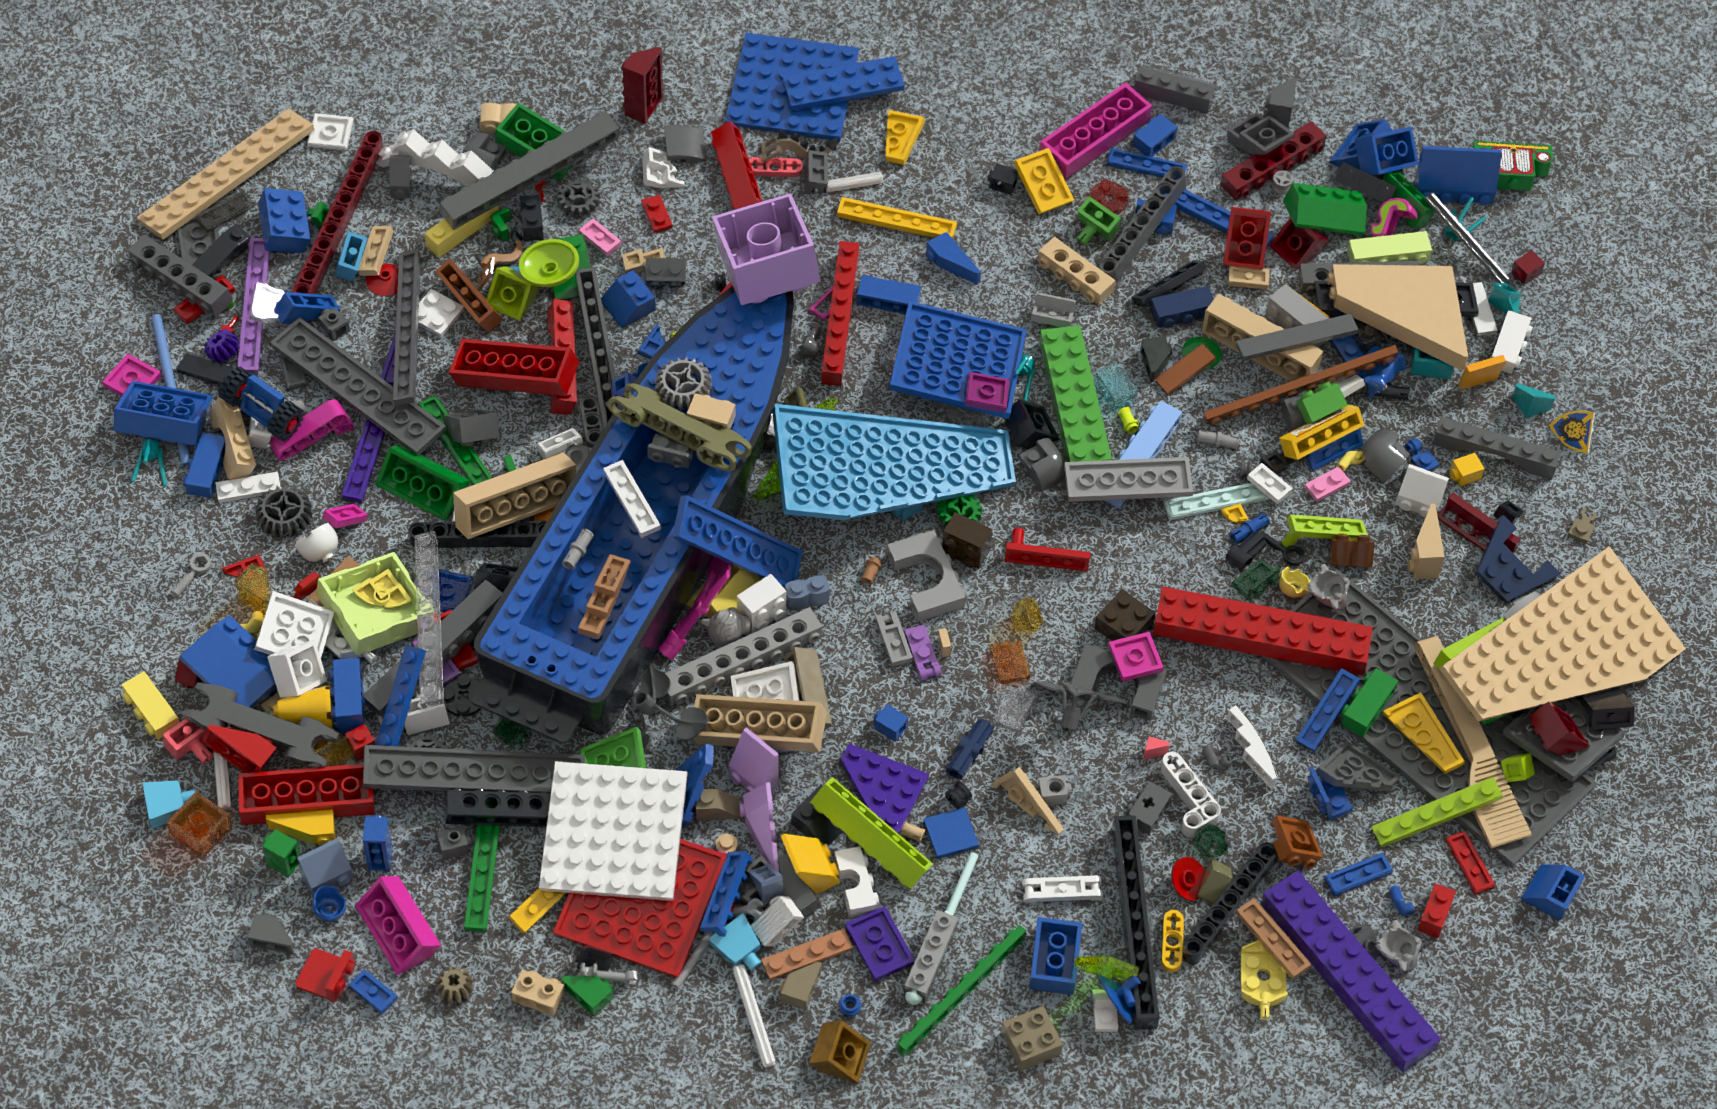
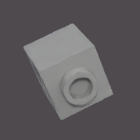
M1065 775L1040 777L1038 779V792L1047 806L1067 804V798L1071 796L1070 783H1066ZM1052 789H1056V790H1058L1059 792L1055 793V792H1052L1051 790H1052Z

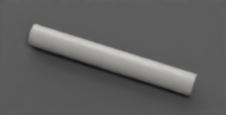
M709 932L704 935L686 961L679 978L675 977L671 983L673 987L680 988L708 947L709 938L714 935L713 933Z

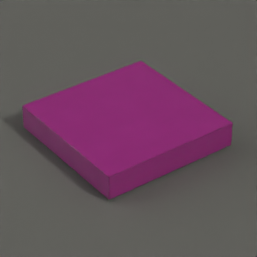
M969 372L965 406L1005 413L1007 409L1009 379Z

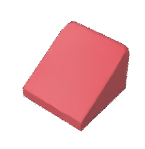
M1149 737L1143 760L1165 755L1168 753L1170 742Z

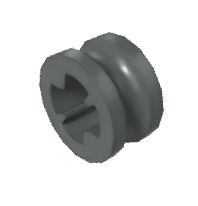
M1241 460L1240 478H1243L1244 476L1247 477L1252 471L1251 460L1249 462Z

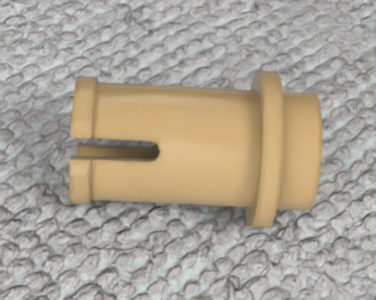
M906 821L899 835L906 836L920 843L925 829L911 825Z

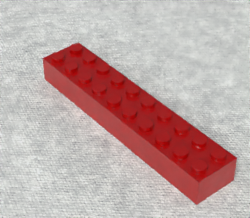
M1162 586L1153 635L1340 671L1342 668L1349 673L1364 676L1373 627Z

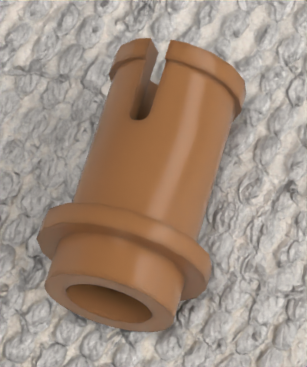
M870 557L866 560V568L860 578L861 582L873 584L877 571L881 570L882 567L881 561L876 557Z

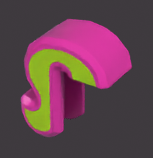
M1392 198L1385 201L1378 210L1380 222L1371 225V235L1373 237L1393 235L1399 217L1417 219L1416 210L1405 199Z

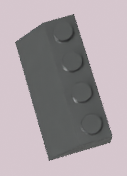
M1143 64L1140 66L1135 79L1134 90L1143 97L1208 114L1218 84Z

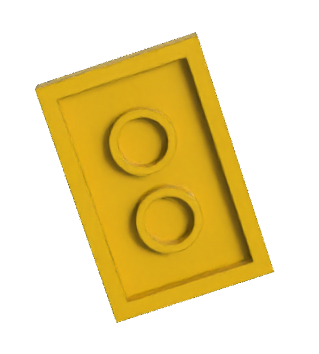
M1049 148L1015 160L1014 165L1039 215L1074 201Z

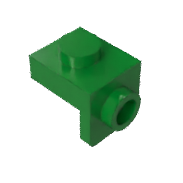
M505 208L490 215L492 233L495 237H499L502 242L509 240V229L505 223L511 221L510 210Z

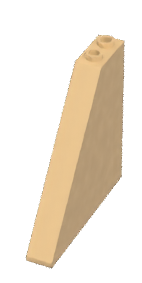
M1333 264L1331 273L1327 275V283L1331 285L1329 296L1330 300H1333L1335 308L1346 314H1351L1352 317L1459 370H1465L1468 352L1452 266Z

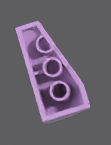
M769 782L744 794L743 804H739L740 817H745V824L760 854L779 872L777 845L774 843L775 824L772 823L773 803Z

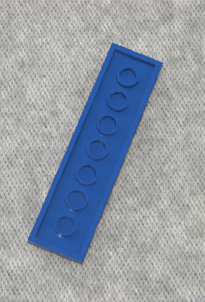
M687 495L680 496L673 532L674 538L762 579L772 574L784 589L788 582L798 579L802 550Z

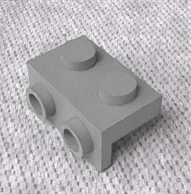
M1037 293L1030 321L1040 325H1053L1057 328L1069 327L1072 324L1076 301Z

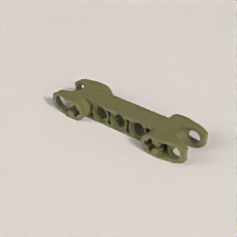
M630 383L625 386L623 395L626 398L613 396L609 399V410L620 420L633 427H638L642 423L697 452V457L700 461L711 467L727 472L733 471L737 462L735 457L747 458L751 454L752 446L737 432L726 427L716 430L663 403L661 395L648 387ZM630 389L636 391V397L631 394ZM615 402L623 406L624 410L617 409ZM736 444H741L745 448V452L739 450ZM723 458L729 460L730 466L723 462Z

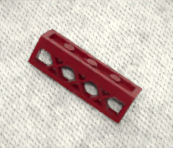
M1455 493L1448 497L1446 506L1437 514L1440 522L1482 551L1487 549L1488 544L1479 542L1478 536L1485 535L1490 539L1497 526V522ZM1449 510L1456 515V520H1448L1443 515ZM1461 524H1470L1473 527V532L1463 531ZM1512 533L1504 541V545L1514 553L1518 549L1521 539Z

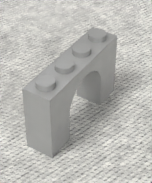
M935 530L887 544V556L894 571L916 564H926L934 567L942 577L941 582L934 588L910 595V607L917 622L964 608L965 600L967 599L965 588H961L959 584V575L951 567V558L943 550L942 538L937 537Z

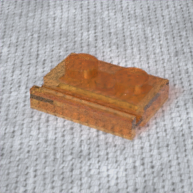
M1017 639L1015 642L1006 641L990 644V651L1000 685L1019 682L1021 679L1030 680L1031 675L1021 639Z

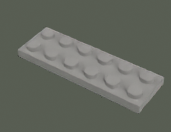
M1189 457L1064 463L1068 502L1193 496Z

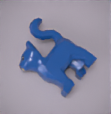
M1373 346L1366 355L1382 350V348ZM1398 353L1394 361L1389 364L1383 365V363L1375 365L1376 367L1372 370L1356 372V375L1361 377L1367 384L1369 399L1375 394L1385 391L1387 383L1394 379L1398 371L1407 369L1406 359L1403 354Z

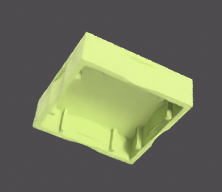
M395 552L367 561L358 567L344 569L318 579L316 595L325 609L334 611L333 621L356 656L433 628L435 611L422 592L413 584L408 571ZM389 569L412 601L395 608L373 606L361 600L352 589L365 580L373 579Z

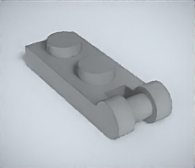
M896 611L889 612L888 615L884 616L881 614L875 615V622L891 666L894 667L912 662L913 657Z

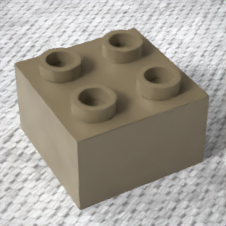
M1044 1006L1002 1022L1001 1034L1020 1071L1061 1055L1063 1043Z

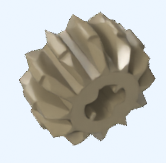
M459 965L455 970L448 966V972L441 970L440 977L435 980L437 985L435 987L436 993L440 994L442 1001L448 998L450 1005L454 999H457V1003L461 1004V997L468 1000L469 993L474 990L472 985L473 977L469 976L467 969L461 971Z

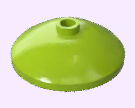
M559 239L543 240L531 245L524 251L519 260V270L523 279L539 287H552L564 283L575 274L579 266V255L575 247Z

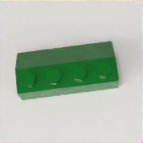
M517 103L496 128L495 142L506 146L507 150L521 158L530 150L540 148L545 142L558 138L561 133L566 131L522 104ZM573 164L555 173L552 177L561 181Z
M1304 183L1291 184L1283 199V203L1295 227L1364 236L1367 204L1361 192L1312 186Z
M402 445L389 447L375 485L446 521L454 510L453 492L467 488L470 480L422 455L417 456Z

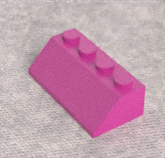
M380 876L356 903L355 907L397 975L431 958L441 947L440 942L399 876Z

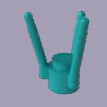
M1473 197L1469 199L1457 219L1463 227L1464 224L1461 221L1474 200ZM1453 209L1452 214L1455 217L1456 209ZM1483 216L1472 226H1470L1467 229V231L1470 233L1484 220H1486L1487 217ZM1447 225L1444 229L1446 237L1458 241L1459 237Z
M1026 354L1022 355L1020 365L1014 373L1016 376L1018 374L1021 376L1028 374L1024 401L1028 400L1032 378L1036 372L1033 368L1035 360Z
M146 439L143 441L142 450L139 452V458L131 478L132 483L135 482L142 461L147 463V461L155 460L157 457L163 486H167L162 458L163 450L159 449V442L157 440Z

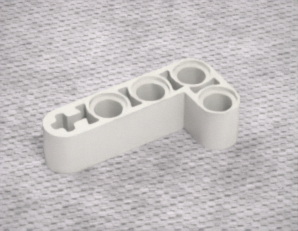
M1176 752L1166 753L1162 760L1161 772L1190 809L1183 817L1181 831L1185 836L1194 838L1218 823L1221 809L1183 758ZM1205 813H1211L1214 816H1208ZM1189 823H1193V824H1195L1196 826H1195V827H1192V826H1189L1188 824H1189Z

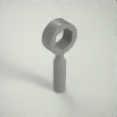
M204 553L195 554L190 559L192 571L185 575L171 593L179 597L192 582L195 574L207 573L212 566L210 557ZM197 560H206L207 562L205 567L199 568L194 564Z

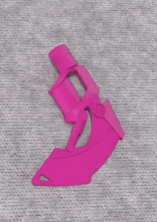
M714 556L708 566L706 575L708 579L694 601L692 608L659 646L658 650L663 655L673 660L680 649L683 648L687 642L685 639L686 635L701 615H705L708 612L710 604L731 576L729 572L732 564Z

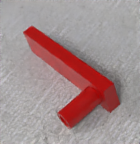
M1014 528L1012 530L1011 543L1007 542L1004 562L1088 572L1090 552L1023 544L1025 531L1022 528Z

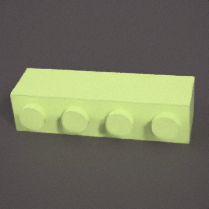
M1427 231L1349 240L1347 253L1350 262L1419 261L1420 264H1423L1430 260L1432 248Z

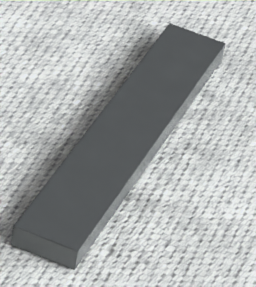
M1347 314L1238 340L1236 346L1242 360L1245 361L1358 333V328L1352 315Z

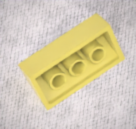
M731 565L729 572L731 576L712 601L708 612L704 616L711 618L719 610H726L730 607L737 609V595L759 582L762 578ZM704 584L689 600V602L687 603L688 606H693L694 601L696 600L698 594L702 590Z

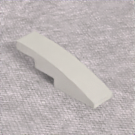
M1235 705L1229 710L1227 720L1237 729L1235 740L1245 749L1242 759L1272 789L1277 777L1271 759L1259 735L1249 720Z

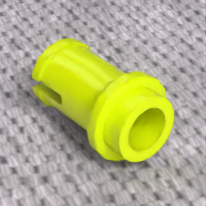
M1121 408L1117 414L1124 425V431H1127L1128 434L1135 433L1139 429L1138 421L1134 419L1130 408Z

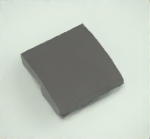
M664 125L667 160L687 159V163L707 162L702 129L685 125Z

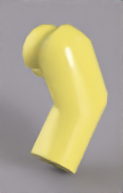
M1348 451L1336 467L1339 466L1344 472L1349 465L1362 464L1366 460L1363 451Z
M260 611L253 612L249 622L240 625L250 634L256 633L262 626L263 613Z

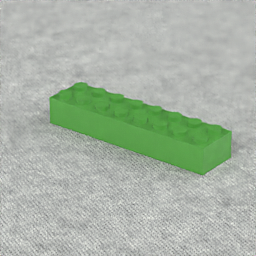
M1080 325L1040 330L1039 346L1066 462L1112 460Z

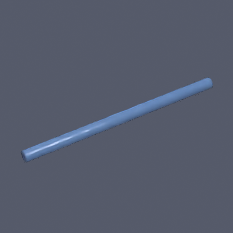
M154 314L151 319L165 387L176 388L162 317L160 314ZM177 442L181 465L184 468L186 463H188L189 467L191 458L189 447Z

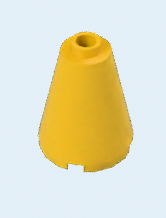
M330 685L309 690L299 696L279 699L277 701L278 704L273 705L274 717L299 725L303 716L309 717L333 729Z

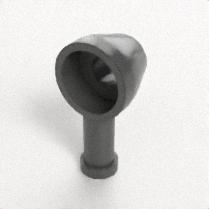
M819 325L812 326L811 332L800 350V355L816 358L821 348L815 341L818 334L822 331Z

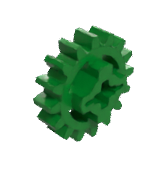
M972 494L970 496L938 501L937 515H939V522L945 521L944 527H946L955 512L973 521H980L982 515L980 500H974L975 494Z

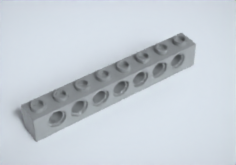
M809 607L665 674L669 677L671 686L665 698L670 706L674 704L681 705L693 695H702L713 686H722L726 680L731 678L730 676L745 673V671L752 668L754 670L759 669L765 662L780 659L784 653L791 651L794 647L801 648L802 645L808 642L815 643L822 636V625Z

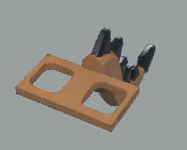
M514 230L511 235V240L515 242L510 245L513 249L507 247L505 253L503 249L499 248L497 253L487 248L486 255L478 253L475 255L480 267L483 268L478 276L477 289L481 291L492 276L495 265L513 264L521 257L523 251L521 241L523 238L517 231Z

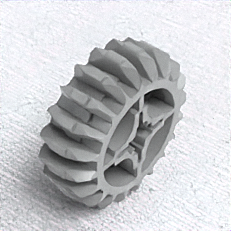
M687 356L684 360H680L677 357L675 362L669 360L668 365L663 364L662 370H658L657 377L655 378V390L661 395L663 403L670 404L673 408L679 406L681 411L683 407L689 409L695 393L710 395L712 378L709 370L703 366L702 362L696 363L695 358L688 361ZM667 384L671 385V388H674L675 391L671 390Z

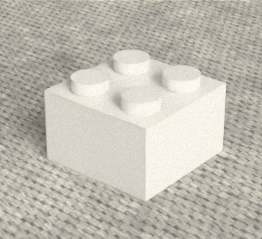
M772 574L737 595V611L750 619L751 633L767 627L773 620L778 621L782 619L786 613L787 591Z

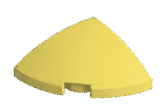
M389 569L373 579L365 580L352 589L361 600L373 606L395 608L412 601Z

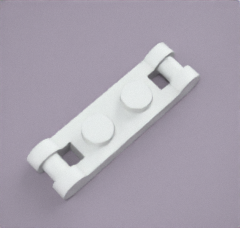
M1072 876L1022 880V888L1025 889V894L1023 895L1024 903L1102 900L1103 891L1100 890L1102 885L1101 877ZM1085 886H1090L1091 890H1086ZM1034 888H1040V892H1034Z

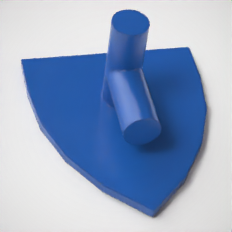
M1098 975L1112 1004L1128 1024L1131 1023L1134 1013L1133 1006L1136 1005L1131 989L1140 983L1139 979L1133 976L1120 985L1102 975Z

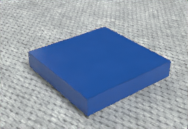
M965 807L923 818V823L937 859L979 848L978 840Z

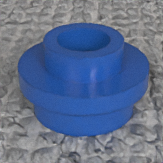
M847 994L840 999L839 1010L845 1016H855L861 1010V1001L857 996ZM852 1003L854 1008L849 1009L846 1007V1004Z

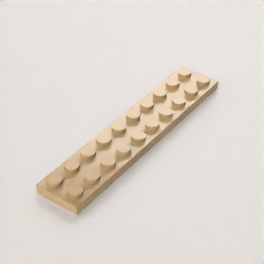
M288 108L137 217L138 222L162 240L314 131L313 124Z

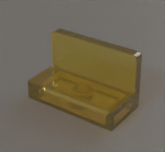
M339 733L338 742L322 740L313 748L314 753L327 760V767L339 766L353 758V754L341 733Z

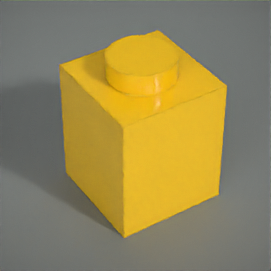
M1472 453L1453 460L1449 473L1451 479L1457 481L1459 486L1481 479L1485 468L1476 453Z

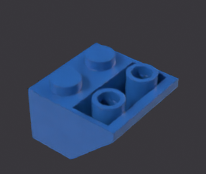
M1541 864L1521 900L1561 921L1578 892L1585 875L1567 865Z

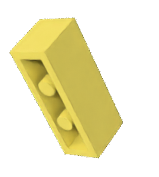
M145 672L122 684L124 693L121 695L127 705H133L135 716L139 721L144 720L146 723L144 727L150 736L155 735L157 740L163 738L164 733L179 723L177 715Z

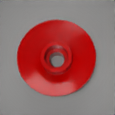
M382 264L378 276H366L368 289L379 296L396 294L398 292L399 267L394 264Z
M1182 857L1172 867L1171 879L1173 887L1178 895L1185 900L1194 901L1199 899L1196 896L1205 874L1201 863L1192 857Z

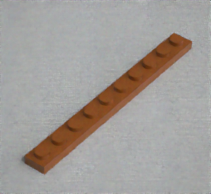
M1393 345L1205 411L1202 418L1205 424L1211 423V425H1216L1222 422L1224 418L1229 416L1230 418H1236L1247 410L1250 412L1256 411L1261 408V405L1266 403L1273 405L1278 403L1281 398L1297 396L1303 390L1313 391L1318 388V385L1330 381V384H1332L1340 377L1350 378L1356 375L1357 371L1364 370L1366 372L1374 369L1377 364L1383 363V365L1393 362L1398 354L1397 348Z

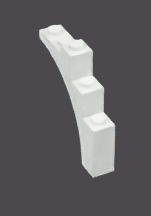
M414 129L402 132L397 137L396 143L383 147L379 152V158L376 162L381 167L390 166V155H409L411 166L431 169L467 187L474 184L479 178H485L493 172L471 150L457 154L443 140L429 144Z

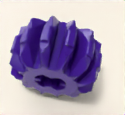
M227 329L219 330L216 334L213 333V336L207 338L208 342L204 344V351L207 357L217 363H225L226 360H231V357L236 355V351L240 349L238 338Z

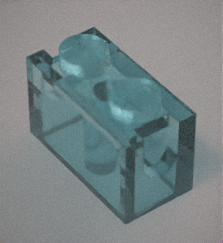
M1118 362L1096 371L1094 382L1114 411L1136 403L1134 396L1138 394V390L1135 384H1131L1127 372L1124 368L1121 369Z

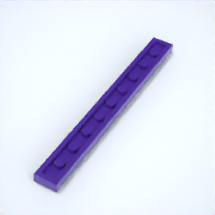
M396 331L381 374V378L391 386L394 383ZM366 419L342 492V500L363 503L385 432L368 419Z

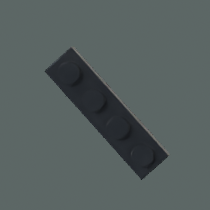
M1193 260L1132 296V301L1136 305L1149 306L1151 298L1168 295L1171 289L1179 288L1188 279L1200 276V272L1207 269L1204 261Z

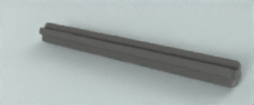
M1430 193L1425 198V201L1499 283H1508L1510 278L1437 196L1434 193Z

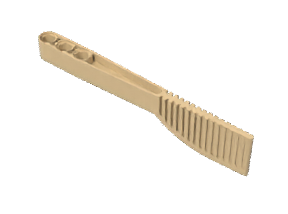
M1434 636L1417 641L1415 643L1416 654L1471 763L1468 787L1494 777L1503 795V799L1473 811L1490 848L1492 849L1532 836L1525 818L1517 805V801H1515V797L1512 795V791L1507 784L1508 782L1505 780L1502 770H1500V765L1497 764L1498 761L1495 759L1493 750L1480 723L1470 713L1468 707L1443 673L1433 664L1440 651L1444 649L1440 639Z

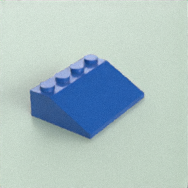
M1423 146L1414 178V186L1425 197L1430 193H1434L1442 203L1460 202L1461 204H1467L1469 199L1473 197L1472 203H1479L1481 205L1493 204L1497 190L1502 150Z
M132 381L114 408L113 431H118L122 434L140 435L143 438L161 439L165 442H178L187 446L195 445L201 436L213 395Z
M231 615L216 623L179 656V659L204 683L220 685L235 691L238 694L236 699L238 704L253 708L278 692L267 658L270 655L254 650L257 640Z

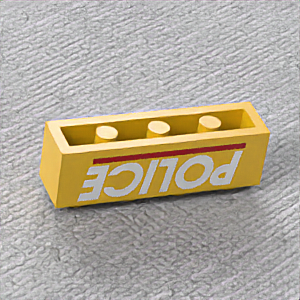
M1347 404V406L1317 421L1307 423L1279 437L1285 457L1298 460L1365 425L1359 407Z

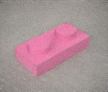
M594 219L579 229V235L583 234L584 239L606 257L621 246V240Z
M1338 466L1306 483L1304 488L1318 502L1350 485L1351 481Z

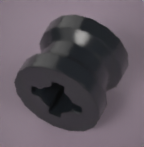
M958 781L952 790L949 789L945 792V797L956 809H960L965 801L972 799V794L965 784Z

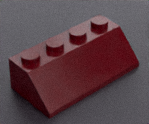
M661 47L632 53L628 60H624L621 67L623 71L622 83L624 89L622 95L624 96L623 108L625 116L646 124L663 98Z

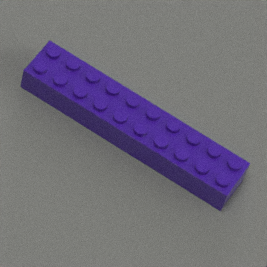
M1299 870L1263 893L1261 905L1401 1072H1404L1438 1048L1441 1040L1438 1034Z

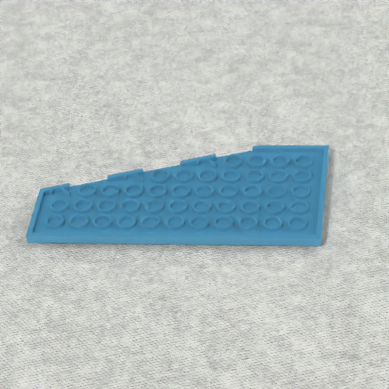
M775 404L772 412L783 514L848 520L1011 487L1016 482L1008 430Z

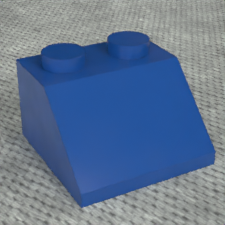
M634 270L617 278L601 298L602 304L621 328L656 311L654 295Z

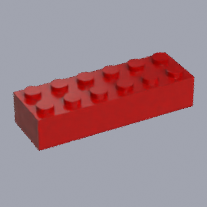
M461 339L448 373L456 385L462 387L567 396L579 360L572 349L566 347Z
M364 764L238 774L239 814L242 825L267 823L266 815L333 810L334 818L374 815L375 790L374 788H363Z

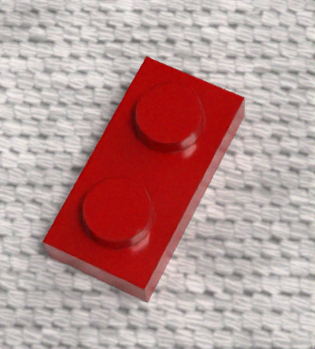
M660 195L641 200L653 233L673 228Z

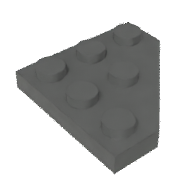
M1348 741L1343 743L1316 770L1317 775L1322 780L1333 786L1379 791L1391 790L1401 777Z

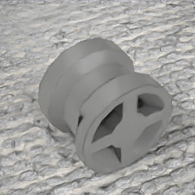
M1287 171L1276 172L1272 182L1273 191L1282 195L1287 194L1293 181L1292 175Z

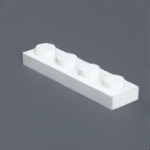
M623 460L603 468L606 478L640 537L642 538L661 530L660 523Z

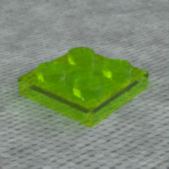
M1110 956L1075 957L1074 966L1082 968L1083 972L1087 974L1102 975L1112 980V977L1127 980L1128 976H1138L1139 967Z

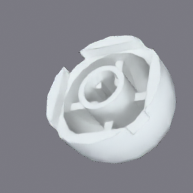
M327 523L314 529L307 538L304 536L295 544V547L304 559L309 562L322 560L325 563L334 557L333 552L338 546V536L331 524Z

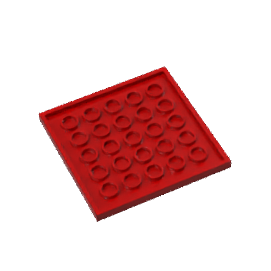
M680 839L673 901L569 893L553 934L583 946L590 945L614 953L613 956L679 978L727 855Z

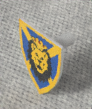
M1567 412L1549 424L1552 432L1565 446L1579 452L1589 453L1595 412Z

